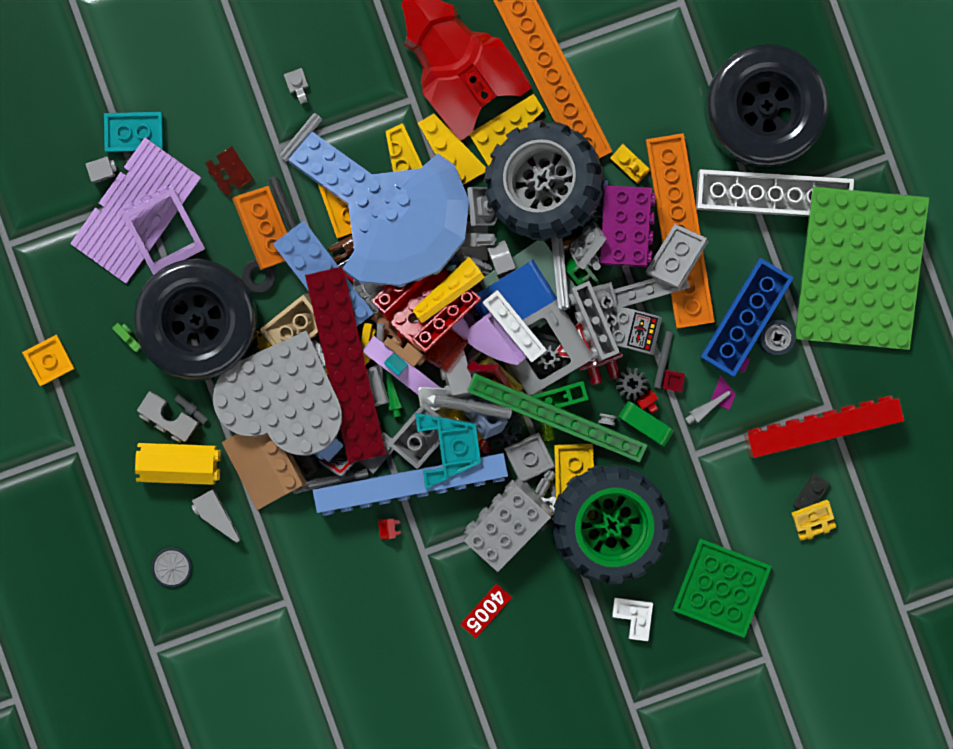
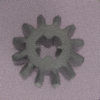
M627 368L628 375L623 371L620 372L624 379L616 378V381L622 382V385H617L616 389L623 388L624 390L619 395L622 396L627 392V400L630 399L631 394L633 399L637 400L636 393L641 397L644 396L640 389L648 390L647 386L642 385V383H647L648 379L641 380L645 373L642 372L638 376V368L634 369L633 374L631 369ZM630 378L637 382V386H634L635 389L627 386Z

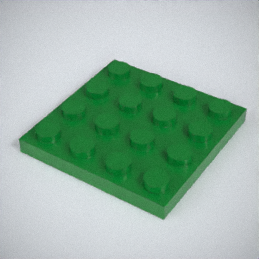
M699 538L672 610L745 638L772 566Z

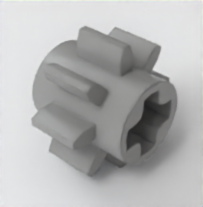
M549 346L548 350L539 356L541 361L537 364H545L544 369H547V366L550 364L554 368L553 362L560 361L559 358H555L558 350L553 352L551 351V346ZM547 352H550V356L553 357V360H549V362L546 363L545 359L542 358V356L546 355Z

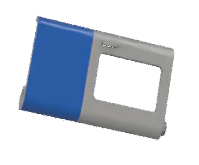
M534 259L485 289L483 288L476 292L481 300L474 306V309L481 319L490 313L482 302L498 290L527 326L540 318H545L570 357L571 363L544 379L537 377L526 358L518 365L508 363L528 395L542 393L543 388L593 359L591 352L566 311L559 310L557 297Z

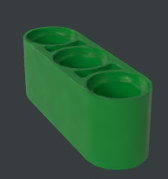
M630 401L626 403L618 416L663 447H665L675 432Z

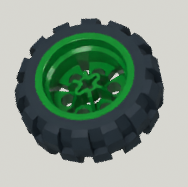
M613 464L612 466L599 465L588 468L587 472L574 476L566 484L567 487L562 494L558 495L553 506L555 510L554 516L551 518V532L554 535L555 546L558 552L573 570L582 575V577L594 582L622 584L624 580L631 578L635 580L646 574L645 570L652 564H657L663 556L662 550L665 543H669L671 532L669 518L671 516L668 504L661 495L662 492L652 481L638 471H634L626 466ZM619 495L625 497L623 501L617 506L616 504ZM596 499L600 506L598 508L592 504ZM605 499H611L612 501L611 506L608 508L603 507ZM623 507H628V514L621 516L620 510ZM590 510L596 511V516L593 519L587 518V513ZM607 518H608L609 520H611L612 522H614L613 525H614L615 530H613L612 528L608 527V526H609V523H608ZM640 518V524L629 523V519ZM582 522L591 523V525L582 528ZM624 526H630V532L627 535H622L621 531ZM591 529H597V535L594 538L588 536ZM614 537V544L607 546V538ZM622 538L629 544L624 550L619 542ZM601 540L602 544L598 552L594 550V547Z

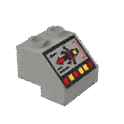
M617 306L615 314L617 323L615 326H612L611 330L617 347L653 355L662 317Z

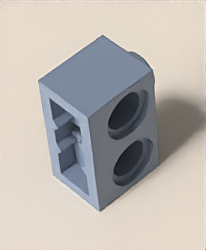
M479 396L472 397L468 400V403L469 401H473V403L475 401L476 403L478 402V404L480 402V405L481 403H485L486 406L487 403L488 405L490 404V406L492 404V407L493 405H495L496 407V403L481 398ZM464 410L465 415L472 423L476 424L477 432L484 439L502 432L508 423L504 416L499 418V415L494 417L492 414L489 416L487 413L484 415L480 414V412L477 414L475 411L472 413Z

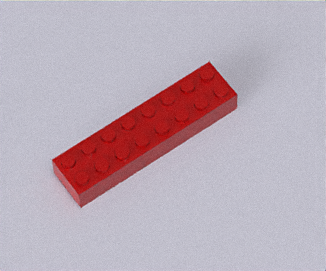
M893 396L878 398L879 402L874 403V400L859 403L860 407L848 405L841 407L839 412L836 409L822 412L823 416L818 417V414L804 416L803 421H799V418L785 421L786 425L780 426V423L767 425L766 430H761V428L750 429L748 434L744 435L749 457L755 458L902 422L904 418L899 398L893 399Z

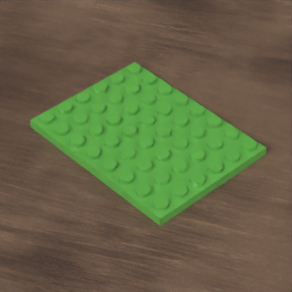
M812 187L795 329L796 339L910 350L929 197Z

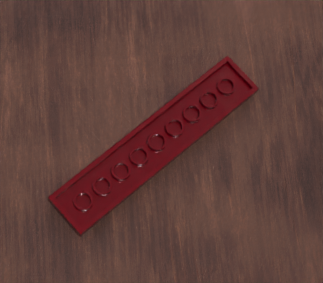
M343 266L306 274V283L328 378L341 405L342 424L340 430L348 463L386 455Z

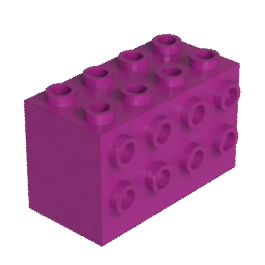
M605 186L602 232L606 237V241L601 246V265L648 268V263L652 262V251H649V244L653 245L654 233L650 231V226L654 225L655 214L651 210L652 206L656 204V195L653 193L652 188Z

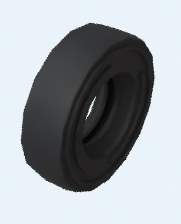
M256 259L248 262L243 268L242 280L249 290L254 293L269 291L276 280L274 267L262 269L266 273V279L263 283L257 284L252 280L251 275L254 270L260 269Z

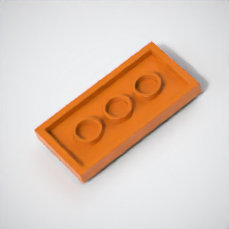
M269 186L232 198L260 270L285 262L273 243L285 235L287 231Z

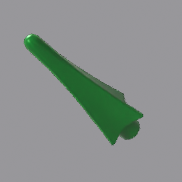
M385 369L389 411L393 412L394 418L401 417L400 409L403 408L394 387L391 373Z

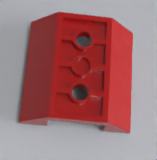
M442 269L439 274L429 275L420 281L416 280L405 284L403 287L388 285L371 302L385 320L408 342L426 353L481 298L469 289L425 322L421 323L419 320L415 324L410 323L409 318L416 316L413 309L450 275L446 270Z

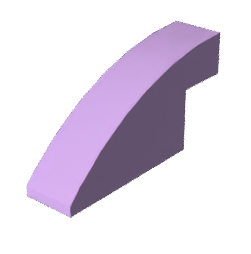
M468 312L452 327L459 336L474 348L497 360L518 365L526 358L525 354L491 313H488L476 322Z
M375 336L371 338L362 350V352L417 394L419 387L440 388L402 357L400 358L408 366L400 375H396L384 364V361L395 352Z

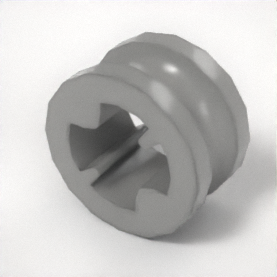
M600 413L601 420L598 423L615 426L614 419L617 416Z

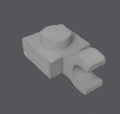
M302 68L284 74L290 93H297L300 104L308 102L304 89L309 86Z

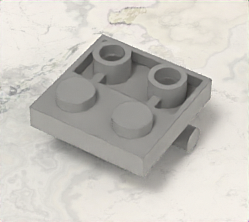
M593 220L583 228L582 234L578 239L572 242L569 251L580 268L584 269L588 264L594 270L600 269V264L596 252L606 241V237L599 225Z

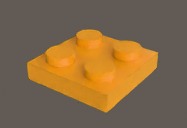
M54 335L22 352L40 386L75 369L58 335Z

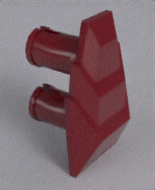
M622 351L600 362L597 359L589 361L580 366L578 370L587 369L591 384H598L603 381L598 366L606 364L609 379L618 378L621 374L616 360L623 356Z

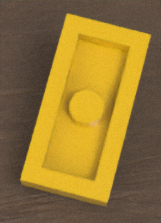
M624 144L609 158L636 184L650 171Z

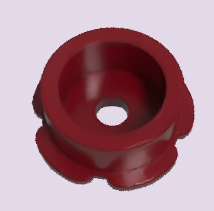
M484 440L478 442L480 454L488 456L490 451H493L489 442Z

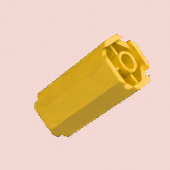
M138 443L137 447H141V450L136 451L135 474L140 475L139 478H136V482L214 485L216 481L220 480V469H217V462L221 460V450H217V446Z

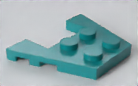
M415 413L418 432L438 429L442 457V468L423 470L425 489L481 463L475 423Z

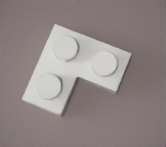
M614 598L612 617L631 619L629 639L648 641L653 602Z

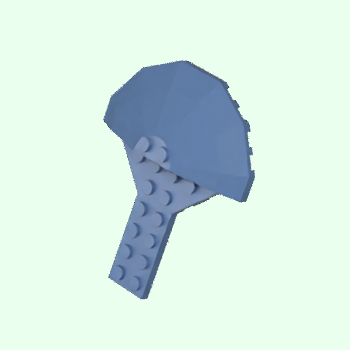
M311 132L288 159L291 165L349 206L354 251L343 267V271L360 284L373 283L380 286L393 285L403 287L405 284L416 280L420 281L429 275L439 274L465 242L469 199L455 165L440 154L435 155L419 169L371 174L314 132Z

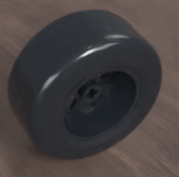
M756 45L737 52L719 68L706 93L705 120L712 139L728 157L740 164L753 168H775L796 160L815 144L827 121L829 101L821 74L805 56L793 49L780 45ZM759 82H769V92L760 94L756 84ZM782 87L789 95L788 99L783 101L776 99L775 93L778 88ZM745 92L750 93L755 98L753 105H743L741 103ZM765 102L768 106L770 105L768 111H766L765 108H762ZM780 108L791 110L788 121H783L778 117L777 114ZM753 112L758 119L753 126H749L744 120L745 114ZM772 120L776 130L764 132V121Z
M186 259L165 266L147 281L136 302L134 327L142 351L157 368L177 378L204 381L220 377L221 374L232 369L249 354L258 331V311L248 286L234 272L213 261ZM195 295L206 296L207 301L202 308L195 307L193 300ZM181 300L188 306L187 312L183 315L174 311L175 306ZM218 306L222 316L220 319H210L208 311L212 307ZM195 315L197 317H201V320H199V325H197L196 323H192V320L195 319ZM182 321L185 326L184 331L178 335L174 333L172 328V322ZM209 326L219 329V333L213 340H209L205 334V330ZM190 333H197L199 335L200 343L198 346L187 344L186 340Z

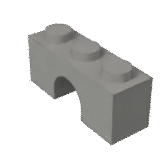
M149 391L137 409L141 413L139 417L147 422L152 420L156 423L155 427L164 433L166 430L173 434L171 437L177 442H188L199 422L184 412H181L175 421H168L163 415V409L167 401Z

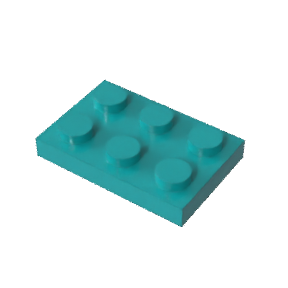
M162 112L104 113L105 152H135L144 138H147L163 150Z

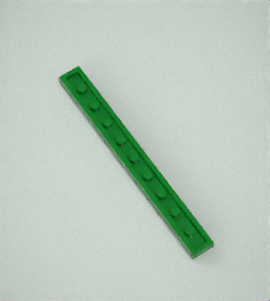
M474 373L467 389L469 393L498 405L509 407V409L511 408L520 414L640 462L647 447V444L476 373Z

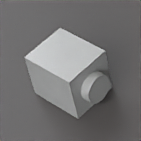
M109 157L86 163L91 182L94 184L116 177V164Z

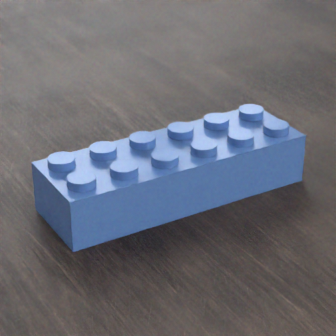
M304 221L273 243L307 290L306 274L338 267ZM345 276L356 326H358L374 313L354 290L353 285Z

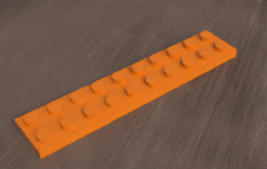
M493 0L553 121L566 124L574 131H578L595 149L599 156L598 159L612 153L537 1Z
M684 133L646 139L662 244L674 224L700 235ZM702 252L687 276L690 288L671 293L676 329L715 322L704 254Z

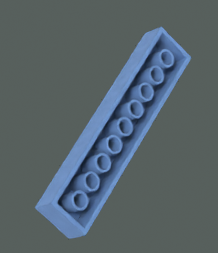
M499 453L480 457L481 463L459 474L457 473L428 489H425L423 470L442 468L443 465L314 489L317 513L322 512V516L334 514L335 509H341V512L353 510V506L360 505V508L371 507L372 502L379 501V505L391 503L392 498H398V501L410 499V495L417 494V497L428 496L429 491L436 490V494L448 492L447 488L455 487V490L467 488L466 484L474 483V486L485 485L486 480L493 479V483L505 481L504 477H507L508 474L504 454Z

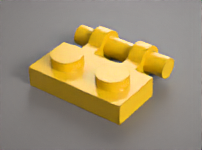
M828 500L791 513L797 531L804 530V532L798 533L800 541L804 539L810 540L815 535L820 533L826 534L831 529L836 528L834 521L827 523V521L834 519Z

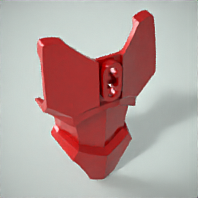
M441 0L402 1L401 5L407 32L406 41L403 46L414 52L423 67L421 76L422 95L429 101L459 140H463L473 132L481 108L496 96H521L531 88L526 76L500 38L492 37L488 33L471 31L458 17L455 5ZM471 76L476 77L475 83L470 82L469 79ZM481 91L487 92L485 99L481 98Z

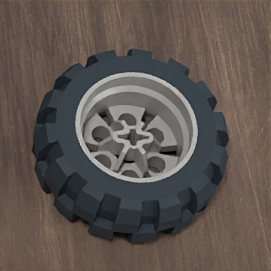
M543 120L529 122L527 124L528 127L521 130L517 127L506 134L507 139L501 146L497 144L490 154L492 158L491 164L485 168L484 182L487 184L485 194L489 206L496 213V217L510 230L520 236H527L532 240L548 241L549 238L553 237L561 239L571 235L572 230L579 225L583 227L592 218L590 214L594 207H599L603 195L601 185L605 182L603 167L600 165L599 156L593 146L578 131H574L568 125L556 121L552 123H545ZM558 154L562 157L555 166L554 162L556 155ZM532 158L537 165L533 168L527 163ZM545 161H550V165L542 169V164ZM566 168L567 173L564 176H559V171ZM530 172H534V177L526 180L527 175ZM573 177L572 183H571V182H565V181H568L570 178ZM541 179H547V182H540ZM516 183H524L527 187L516 189ZM568 187L567 194L560 195L561 189ZM535 191V197L528 199L529 192ZM557 197L561 199V201L558 203L556 200ZM551 198L553 200L552 204L545 207V201ZM539 201L537 209L532 208Z

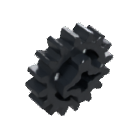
M513 411L511 414L512 418L507 419L508 423L505 426V430L503 429L500 432L504 438H498L493 435L487 440L492 441L494 439L495 445H498L500 442L503 447H505L506 442L512 445V439L518 441L517 434H523L519 430L520 427H524V424L519 422L523 417H517L518 412ZM515 426L514 432L511 434V429Z

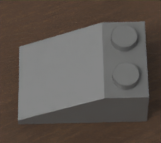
M425 402L415 412L441 417ZM414 413L388 445L418 469L440 442L438 429L417 431Z

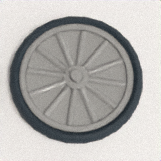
M165 548L158 552L152 561L153 577L164 587L176 588L183 585L189 579L192 572V563L189 556L179 548Z

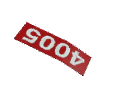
M495 584L460 625L476 638L512 597L499 585Z

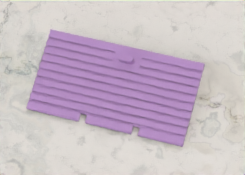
M147 138L143 139L124 166V168L129 170L127 175L120 172L100 200L99 204L104 208L101 211L97 208L93 210L70 243L126 284L142 263L144 257L121 215L122 207L132 202L133 204L140 202V198L147 194L152 196L158 193L157 189L168 185V187L173 186L180 202L183 204L201 179L200 176ZM171 196L130 216L148 253L178 211Z

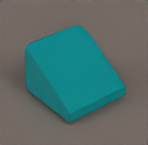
M396 353L391 354L384 361V364L396 375H400L408 366Z

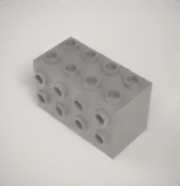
M519 478L515 481L511 480L505 486L504 493L502 495L500 493L497 494L491 501V506L489 508L485 507L479 513L477 521H471L464 532V541L497 572L551 518L552 508Z

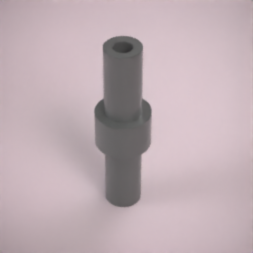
M180 394L174 399L185 409L188 415H193L203 425L206 423L208 418L197 410L198 407L196 405L190 404Z

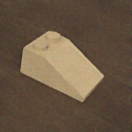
M309 293L303 294L260 329L272 346L304 331L308 332L311 340L318 335Z

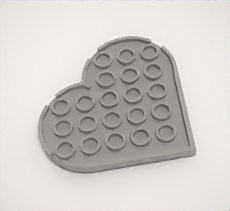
M307 331L301 332L239 361L232 369L220 375L214 388V409L225 427L236 434L246 437H259L268 434L279 448L291 454L307 456L321 452L335 440L342 424L341 405Z

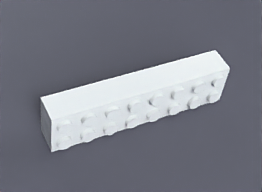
M700 169L697 179L696 210L809 217L813 186L853 190L854 179Z

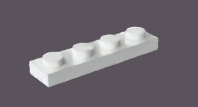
M498 290L482 302L530 362H533L546 351L545 347Z

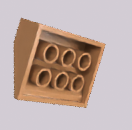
M235 434L222 442L257 510L307 484L293 455L279 448L268 434L259 437H246Z

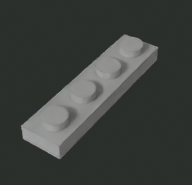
M652 278L614 289L617 305L619 307H626L690 287L687 278L680 290Z

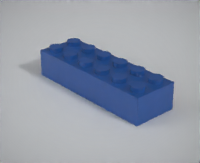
M759 258L699 358L727 375L735 377L794 277L764 259Z

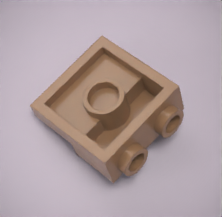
M387 337L383 342L413 367H416V365L421 366L427 358L421 353L420 349L409 343L404 348H401L403 344L395 337L392 339Z

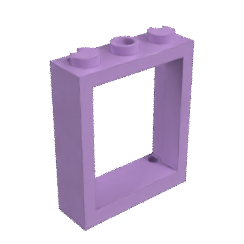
M172 185L160 187L157 189L158 193L152 196L147 194L140 198V202L133 204V202L122 207L123 210L120 211L153 275L165 266L185 260L205 249ZM171 196L195 242L153 262L130 216Z

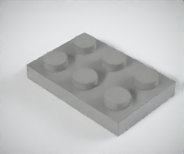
M674 224L645 272L647 275L680 290L708 244V239Z

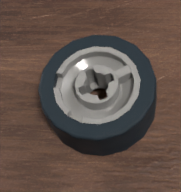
M772 320L766 323L758 337V342L765 353L772 356H781L793 348L796 342V334L794 328L788 322ZM775 334L780 335L779 341L773 340Z

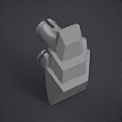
M610 282L592 288L607 324L612 329V326H615L617 323L615 314L618 305L612 283Z

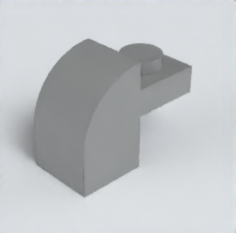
M505 240L487 247L497 276L515 269Z

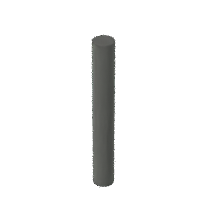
M666 331L654 383L655 388L661 389L673 332Z

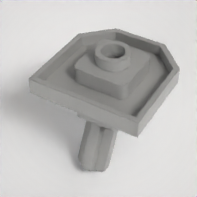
M487 187L467 188L469 199L468 215L470 216L471 226H493L498 218L493 208L489 206L485 194Z
M467 221L465 242L454 255L458 258L464 252L479 260H488L487 247L488 245H494L497 238H495L494 234H488V226H471V221Z

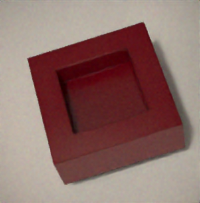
M666 370L662 389L682 392L685 373Z

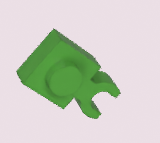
M117 323L112 328L135 352L141 349L139 343L130 334L132 330L125 323L123 325Z

